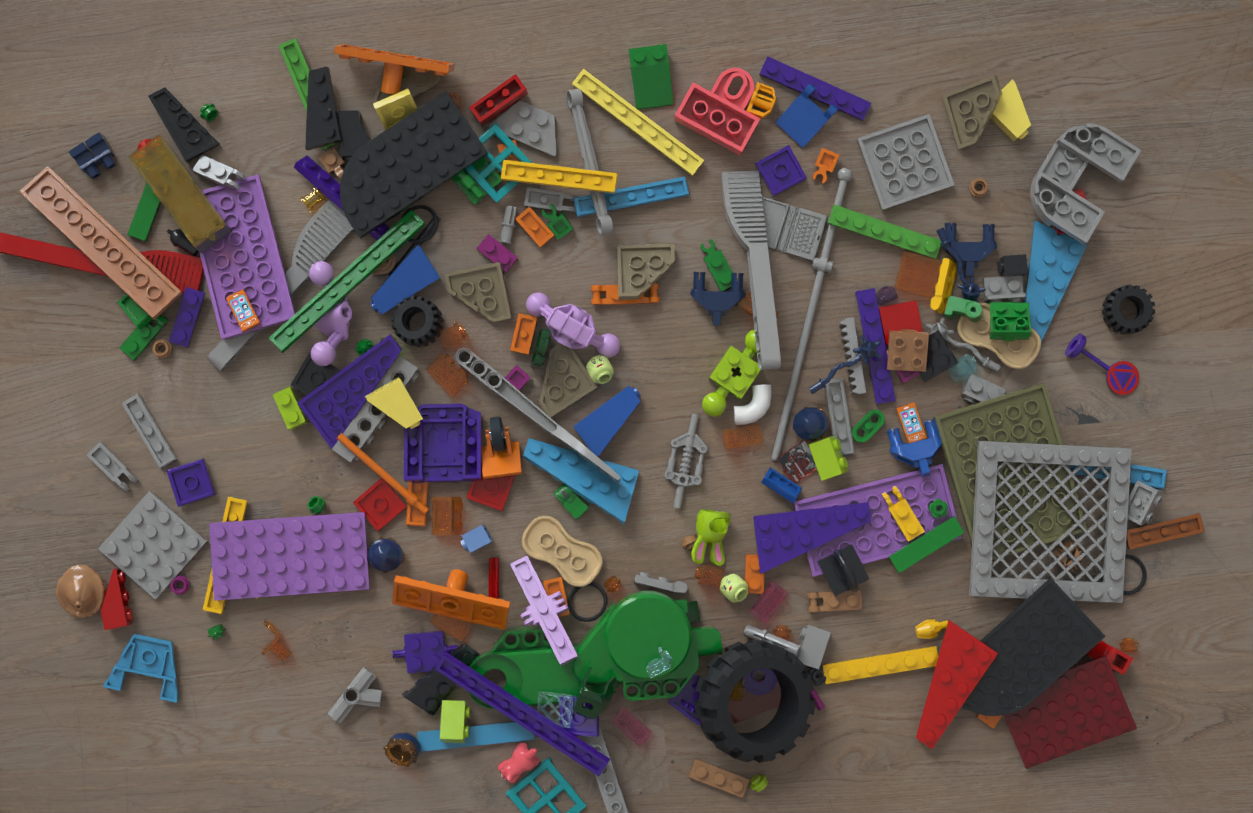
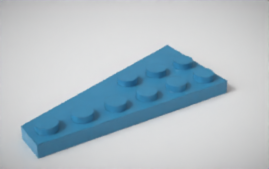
M1034 221L1024 303H1029L1031 328L1038 333L1042 341L1087 245H1083L1065 234L1057 235L1056 230Z

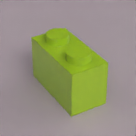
M288 387L272 394L288 430L292 431L309 423L306 414L297 403L299 398L294 388Z
M835 435L808 444L821 481L848 472V462L841 453V443L839 439H836Z
M442 700L440 740L442 743H465V739L469 738V726H466L467 718H470V707H467L466 701Z

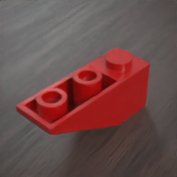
M120 568L113 569L101 608L104 630L132 625V620L134 619L133 612L129 609L128 605L130 601L129 592L125 590L124 585L126 576Z
M1100 641L1085 654L1092 659L1106 655L1112 670L1121 675L1125 674L1133 660L1129 655L1103 641Z

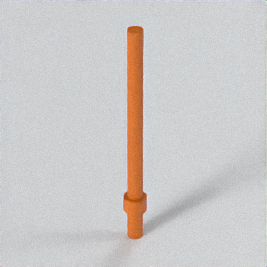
M341 433L336 438L400 493L410 506H415L423 514L429 510L418 500L419 497L416 494L410 493L344 434Z

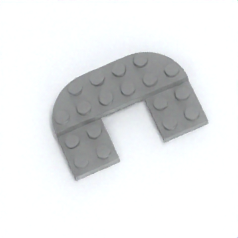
M1085 124L1068 129L1056 140L1033 178L1030 197L1036 214L1046 225L1055 226L1085 245L1105 211L1072 191L1079 177L1089 163L1121 183L1124 181L1141 150L1100 125Z

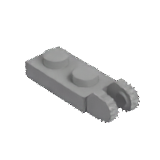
M201 155L192 169L194 174L234 190H238L240 186L231 180L232 177L242 181L246 178L242 172L204 155Z
M527 187L524 207L552 211L550 204H553L556 207V212L576 213L575 207L563 206V201L569 200L574 202L573 198L579 196Z
M100 441L87 454V457L126 492L130 488L127 483L120 479L123 474L134 483L138 481V478L128 470L129 468L103 442Z
M643 572L635 575L634 578L635 584L667 592L685 594L688 590L684 582L677 581L673 584L669 583L670 579L659 577L657 580L651 578V574Z

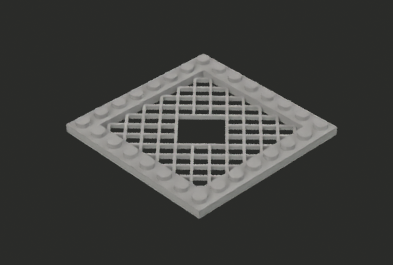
M978 441L969 595L1027 599L1048 580L1040 579L1048 573L1073 601L1123 603L1132 449ZM1009 462H1021V464L1014 469ZM1028 463L1041 464L1033 470ZM1005 464L1012 471L1006 478L998 471ZM1047 464L1060 465L1052 471ZM1025 465L1031 473L1023 479L1017 471ZM1066 465L1079 466L1071 472ZM1044 466L1050 474L1042 480L1036 472ZM1085 466L1097 467L1090 473ZM1063 467L1069 475L1061 481L1055 473ZM1104 467H1109V473L1105 470ZM1082 468L1087 476L1080 482L1074 474ZM1099 469L1106 475L1100 483L1093 476ZM1014 474L1021 481L1015 488L1007 482ZM998 475L1002 481L996 486ZM1034 475L1040 483L1032 489L1026 482ZM1053 476L1059 484L1051 490L1045 482ZM1072 477L1078 485L1070 491L1064 483ZM1091 478L1096 486L1089 492L1083 484ZM1107 480L1108 492L1102 487ZM1005 483L1011 491L1003 498L997 490ZM1024 484L1030 492L1022 499L1016 491ZM1042 485L1049 492L1043 499L1035 493ZM1062 486L1068 494L1060 500L1054 492ZM1081 487L1087 495L1079 501L1073 493ZM1098 489L1105 494L1099 502L1092 496ZM1012 494L1020 500L1013 508L1006 501ZM997 495L1001 500L995 505ZM1031 495L1039 501L1032 509L1025 502ZM1052 496L1074 520L1075 524L1048 548L1024 520ZM1069 497L1077 503L1070 510L1063 504ZM1088 498L1095 503V506L1089 511L1082 505ZM1105 500H1107V511L1101 506ZM1002 503L1009 508V511L1003 517L996 510ZM1021 504L1029 510L1022 518L1015 511ZM1078 507L1085 512V515L1079 520L1072 514ZM1097 508L1104 514L1098 521L1091 515ZM1013 513L1019 521L1011 527L1005 519ZM996 514L1000 520L994 524ZM1087 517L1094 523L1088 530L1081 524ZM1106 519V528L1104 530L1100 523ZM1003 522L1009 530L1001 536L995 528ZM1022 523L1028 531L1020 537L1014 529ZM1077 526L1084 532L1078 539L1071 534ZM1096 527L1103 533L1097 540L1090 535V532ZM1012 532L1018 540L1009 546L1004 538ZM1031 533L1037 541L1028 547L1023 539ZM994 534L999 538L995 543H993ZM1067 535L1074 541L1068 549L1061 543ZM1086 536L1093 542L1087 549L1080 544ZM1105 538V546L1103 549L1098 543ZM1002 541L1008 549L999 555L994 547ZM1021 542L1027 550L1018 556L1013 548ZM1040 543L1045 551L1037 557L1032 549ZM1059 544L1064 552L1056 558L1051 550ZM1078 545L1083 553L1075 559L1070 551ZM1096 546L1102 554L1094 560L1089 552ZM1009 552L1017 558L1010 565L1003 559ZM994 553L998 558L992 563V554ZM1028 553L1036 559L1029 566L1022 560ZM1047 554L1054 559L1048 567L1041 561ZM1065 555H1068L1073 560L1067 568L1060 562ZM1086 555L1092 563L1084 569L1079 561ZM1104 557L1102 569L1098 562ZM999 561L1006 567L1001 574H998L993 569ZM1018 562L1025 567V570L1019 575L1012 570ZM1037 563L1044 568V571L1038 576L1031 570ZM1056 564L1063 569L1057 577L1050 571ZM1074 565H1077L1082 570L1076 578L1069 572ZM1095 565L1101 573L1093 579L1088 571ZM991 571L996 577H991ZM1008 571H1010L1015 578H1006L1003 576ZM1027 572H1029V573L1033 576L1034 579H1028V578H1022V577H1023ZM1065 574H1067L1071 578V580L1059 579ZM1085 574L1090 581L1078 580ZM1103 576L1102 582H1097Z

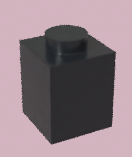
M1026 254L1001 257L1000 261L997 262L998 273H1001V277L1024 276L1028 274Z

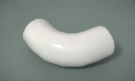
M771 385L752 386L753 396L751 402L744 406H734L735 425H746L756 422L766 414L771 404Z

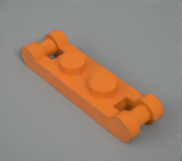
M654 283L648 289L650 290V297H644L643 294L639 299L619 300L618 285H591V292H593L591 305L660 303V297H658L659 283ZM600 292H606L605 299L600 297Z

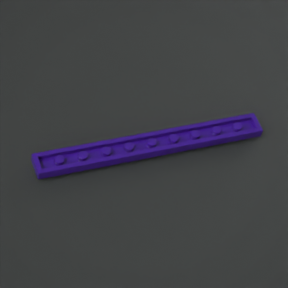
M445 652L435 668L436 671L586 769L600 776L610 758L449 653Z

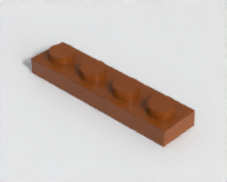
M1197 513L1128 529L1126 537L1127 548L1130 550L1203 533L1205 531L1201 515Z

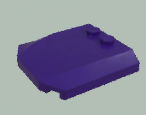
M423 404L417 407L423 418L420 420L421 424L413 429L404 427V481L429 483L482 480L481 412L468 408L464 404Z

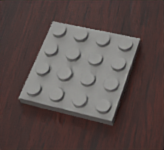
M930 114L857 138L882 211L955 185Z
M149 491L98 549L156 600L208 541L152 491Z

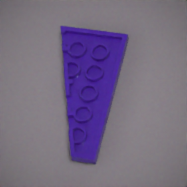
M391 334L297 402L331 449L338 441L336 438L341 433H344L367 401L365 396L374 391L402 351V348Z

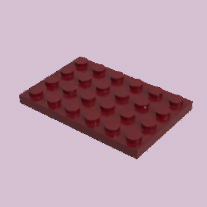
M1106 655L1071 667L1026 707L1014 713L1004 715L1026 769L1137 729Z

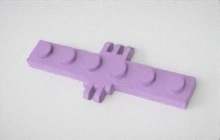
M528 556L511 563L510 566L530 606L526 607V612L520 615L522 619L530 617L524 621L525 626L532 623L534 626L540 624L560 666L578 658L557 616L569 609L567 605L559 607L565 603L564 598L556 601V599L562 596L561 592L559 591L547 596Z

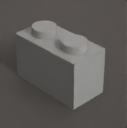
M808 624L806 628L802 627L799 636L802 639L800 643L802 647L797 658L804 665L819 669L831 632Z

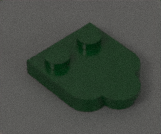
M544 328L539 330L530 367L540 368L544 364L545 352L551 338L549 335L550 330Z

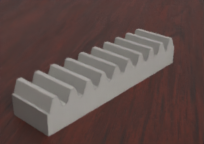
M854 317L845 318L839 323V326L844 327L840 333L845 334L841 341L847 342V344L842 346L844 349H848L844 353V356L849 357L845 363L855 359L859 354L853 352V349L859 348ZM860 360L857 364L846 369L852 372L848 376L849 379H853L849 386L854 387L850 393L855 395L866 393Z

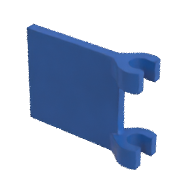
M808 84L775 122L802 148L838 111L835 105H831L824 112L809 98L816 90L812 84Z

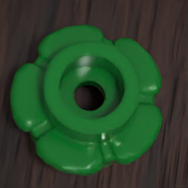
M205 104L200 110V117L208 122L214 120L218 115V110L214 104Z
M314 496L309 500L307 507L310 509V513H321L325 509V500L322 497Z
M935 499L929 505L931 515L935 518L946 516L947 503L941 499Z
M222 624L207 629L208 637H212L213 640L224 636L223 632L226 631V628L224 629Z

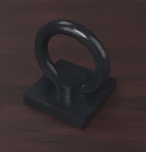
M852 544L841 550L836 549L832 554L817 561L834 596L849 589L852 592H857L859 590L858 585L869 580Z

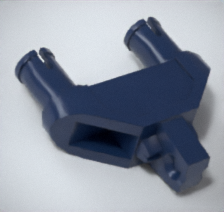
M945 223L946 235L948 239H951L949 244L962 258L964 277H973L974 267H978V263L997 248V243L994 241L995 224H983V241L958 242L956 240L957 223ZM942 245L943 250L956 261L949 251L945 249L944 245Z
M693 272V289H691L690 295L709 311V315H713V325L721 326V316H726V311L746 296V292L743 290L744 273L738 274V281L737 273H732L731 290L729 292H718L705 289L706 272H700V280L699 272Z

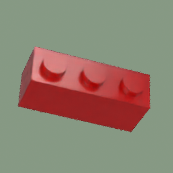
M515 74L472 104L469 109L481 127H483L528 95V92Z

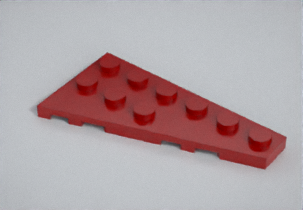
M948 620L916 739L933 749L998 654L951 620Z

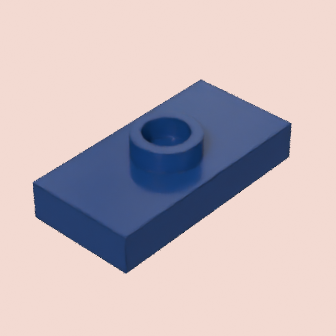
M771 467L761 481L762 484L792 503L795 502L802 490V487Z

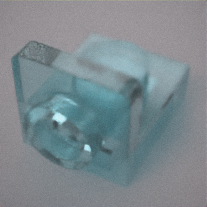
M965 354L957 359L958 364L947 369L954 382L958 383L978 370L976 367L978 364L972 355Z
M662 647L658 648L662 659H654L646 667L650 679L671 668L670 661H672L668 650L663 651Z

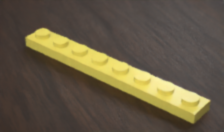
M585 69L573 81L572 86L580 89L584 95L691 176L696 173L704 162L700 156Z

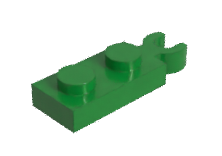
M710 239L711 248L706 249L703 243L700 245L702 252L707 253L708 256L703 259L720 292H723L732 287L731 274L733 272L721 249L715 251V243Z

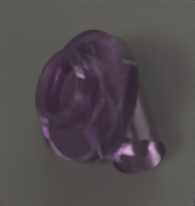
M884 286L877 292V300L880 306L898 298L895 288L891 286Z

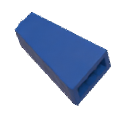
M417 245L371 297L372 302L370 304L376 313L379 311L382 315L398 303H401L403 299L409 298L440 278L420 245Z
M630 386L626 387L573 426L591 452L597 457L600 456L639 405V397L641 395L635 387L632 389Z

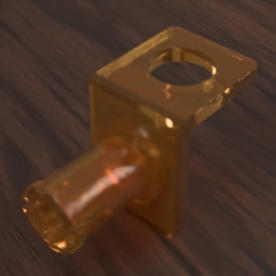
M266 618L263 624L276 636L262 649L261 654L264 655L267 651L271 650L283 662L291 652L279 642L282 632Z

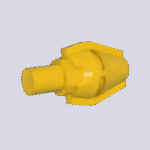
M935 619L923 621L915 626L917 638L932 639L938 636L941 630L947 628L948 621L936 622Z

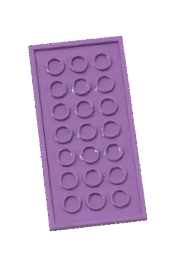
M259 174L247 177L244 181H234L240 186L238 190L221 185L203 190L232 229V232L203 253H200L222 340L285 323L296 314ZM203 199L204 203H205V204L207 205V207H208L209 204L206 202L205 199ZM242 289L245 290L261 323L246 332H242L226 297Z
M943 464L929 467V476L921 477L920 471L916 470L795 501L793 503L795 511L869 503L871 522L806 552L812 577L823 574L817 561L832 554L836 549L841 550L852 544L861 563L865 564L889 558L888 556L949 518L955 516L957 519ZM894 486L898 488L903 499H906L925 531L910 541H907L881 495L886 492L893 504L899 502L892 492V487ZM935 499L945 501L948 505L946 516L933 517L929 511V505ZM960 535L952 541L962 539V536Z
M365 512L209 523L214 601L370 589Z

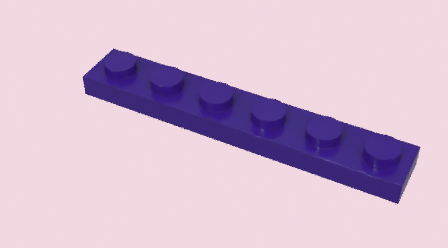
M768 56L759 74L800 94L808 84H812L816 90L809 98L829 107L835 105L838 111L861 121L864 120L871 105L869 101Z
M305 156L297 161L293 168L343 211L340 200V184L310 157ZM384 223L369 234L378 240L390 228Z
M875 288L856 291L855 295L863 336H865L867 341L874 343L881 341V344L877 347V353L881 355V358L879 359L874 356L868 359L875 403L881 404L896 401L890 370H887V352Z

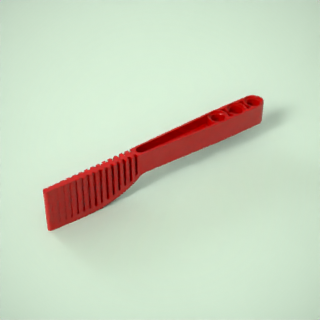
M0 232V253L107 276L81 250ZM164 250L140 252L182 293L185 292L186 287L200 290L204 273L201 258Z

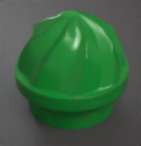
M362 339L356 345V352L361 356L375 345L369 339Z

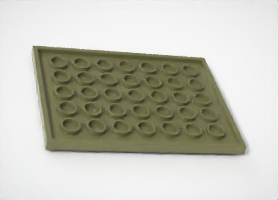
M1045 383L933 416L971 546L978 441L1063 445ZM1009 462L1014 469L1021 464V462ZM1028 463V464H1029L1030 467L1034 470V469L1037 468L1041 463ZM1006 464L998 470L1004 478L1012 472ZM1047 464V465H1048L1049 468L1053 471V470H1054L1056 467H1058L1060 464ZM1025 465L1017 471L1023 479L1031 473ZM1044 466L1036 472L1042 480L1050 474ZM1063 467L1055 473L1061 481L1069 475ZM1014 474L1007 482L1015 488L1021 481ZM998 475L996 486L1002 481ZM1033 475L1026 483L1033 489L1040 482ZM1053 476L1045 482L1051 490L1059 484ZM1072 477L1064 483L1070 491L1075 487ZM1004 483L997 491L1004 498L1011 490ZM1023 484L1016 492L1023 499L1030 491ZM1042 485L1035 493L1043 499L1049 492ZM1062 486L1054 492L1060 500L1068 494ZM1075 491L1073 495L1078 499L1077 492ZM1012 494L1006 501L1013 508L1020 500ZM997 495L995 505L1001 500ZM1031 495L1025 502L1032 509L1039 501ZM1052 496L1024 520L1044 544L1058 540L1075 524L1074 520ZM1069 497L1063 504L1070 510L1077 503ZM1002 503L996 510L1003 517L1009 511V508ZM1021 504L1015 511L1022 518L1029 510ZM1080 507L1072 513L1077 520L1083 517ZM1013 513L1005 519L1011 527L1019 521ZM996 514L994 524L1000 520ZM1084 520L1081 524L1086 530H1088ZM1003 522L995 528L1001 536L1009 530ZM1022 523L1014 529L1020 537L1028 531ZM1077 526L1071 534L1075 535L1083 531ZM1012 532L1004 538L1009 546L1018 540ZM1031 533L1023 539L1028 547L1037 541ZM995 534L993 536V543L999 539ZM1002 541L994 547L999 555L1008 549ZM1021 542L1013 548L1016 553L1027 550ZM993 553L992 560H995L998 557Z

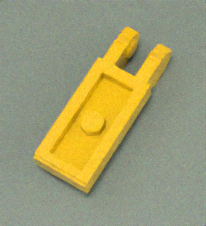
M943 258L940 265V275L935 286V296L931 299L930 304L931 309L939 314L945 313L949 296L952 295L958 268L957 263L948 258Z
M894 486L892 487V492L899 502L893 504L886 492L881 495L907 541H910L925 531L906 499H903L898 488Z

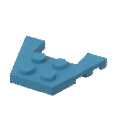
M136 633L133 634L103 687L121 691L126 671L164 679L160 699L175 703L179 702L173 641Z

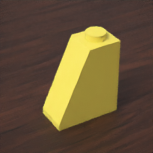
M1012 79L1001 90L1002 95L990 119L1014 142L1017 138L1022 140L1029 133L1027 129L1031 126L1016 83Z
M399 377L365 396L368 402L403 427L413 429L421 424L420 420L423 418Z

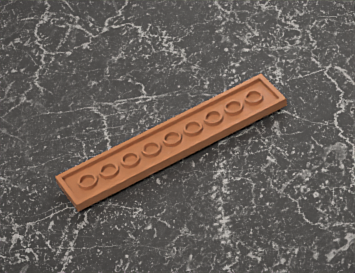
M47 166L19 191L23 197L153 320L182 295V292L50 167Z

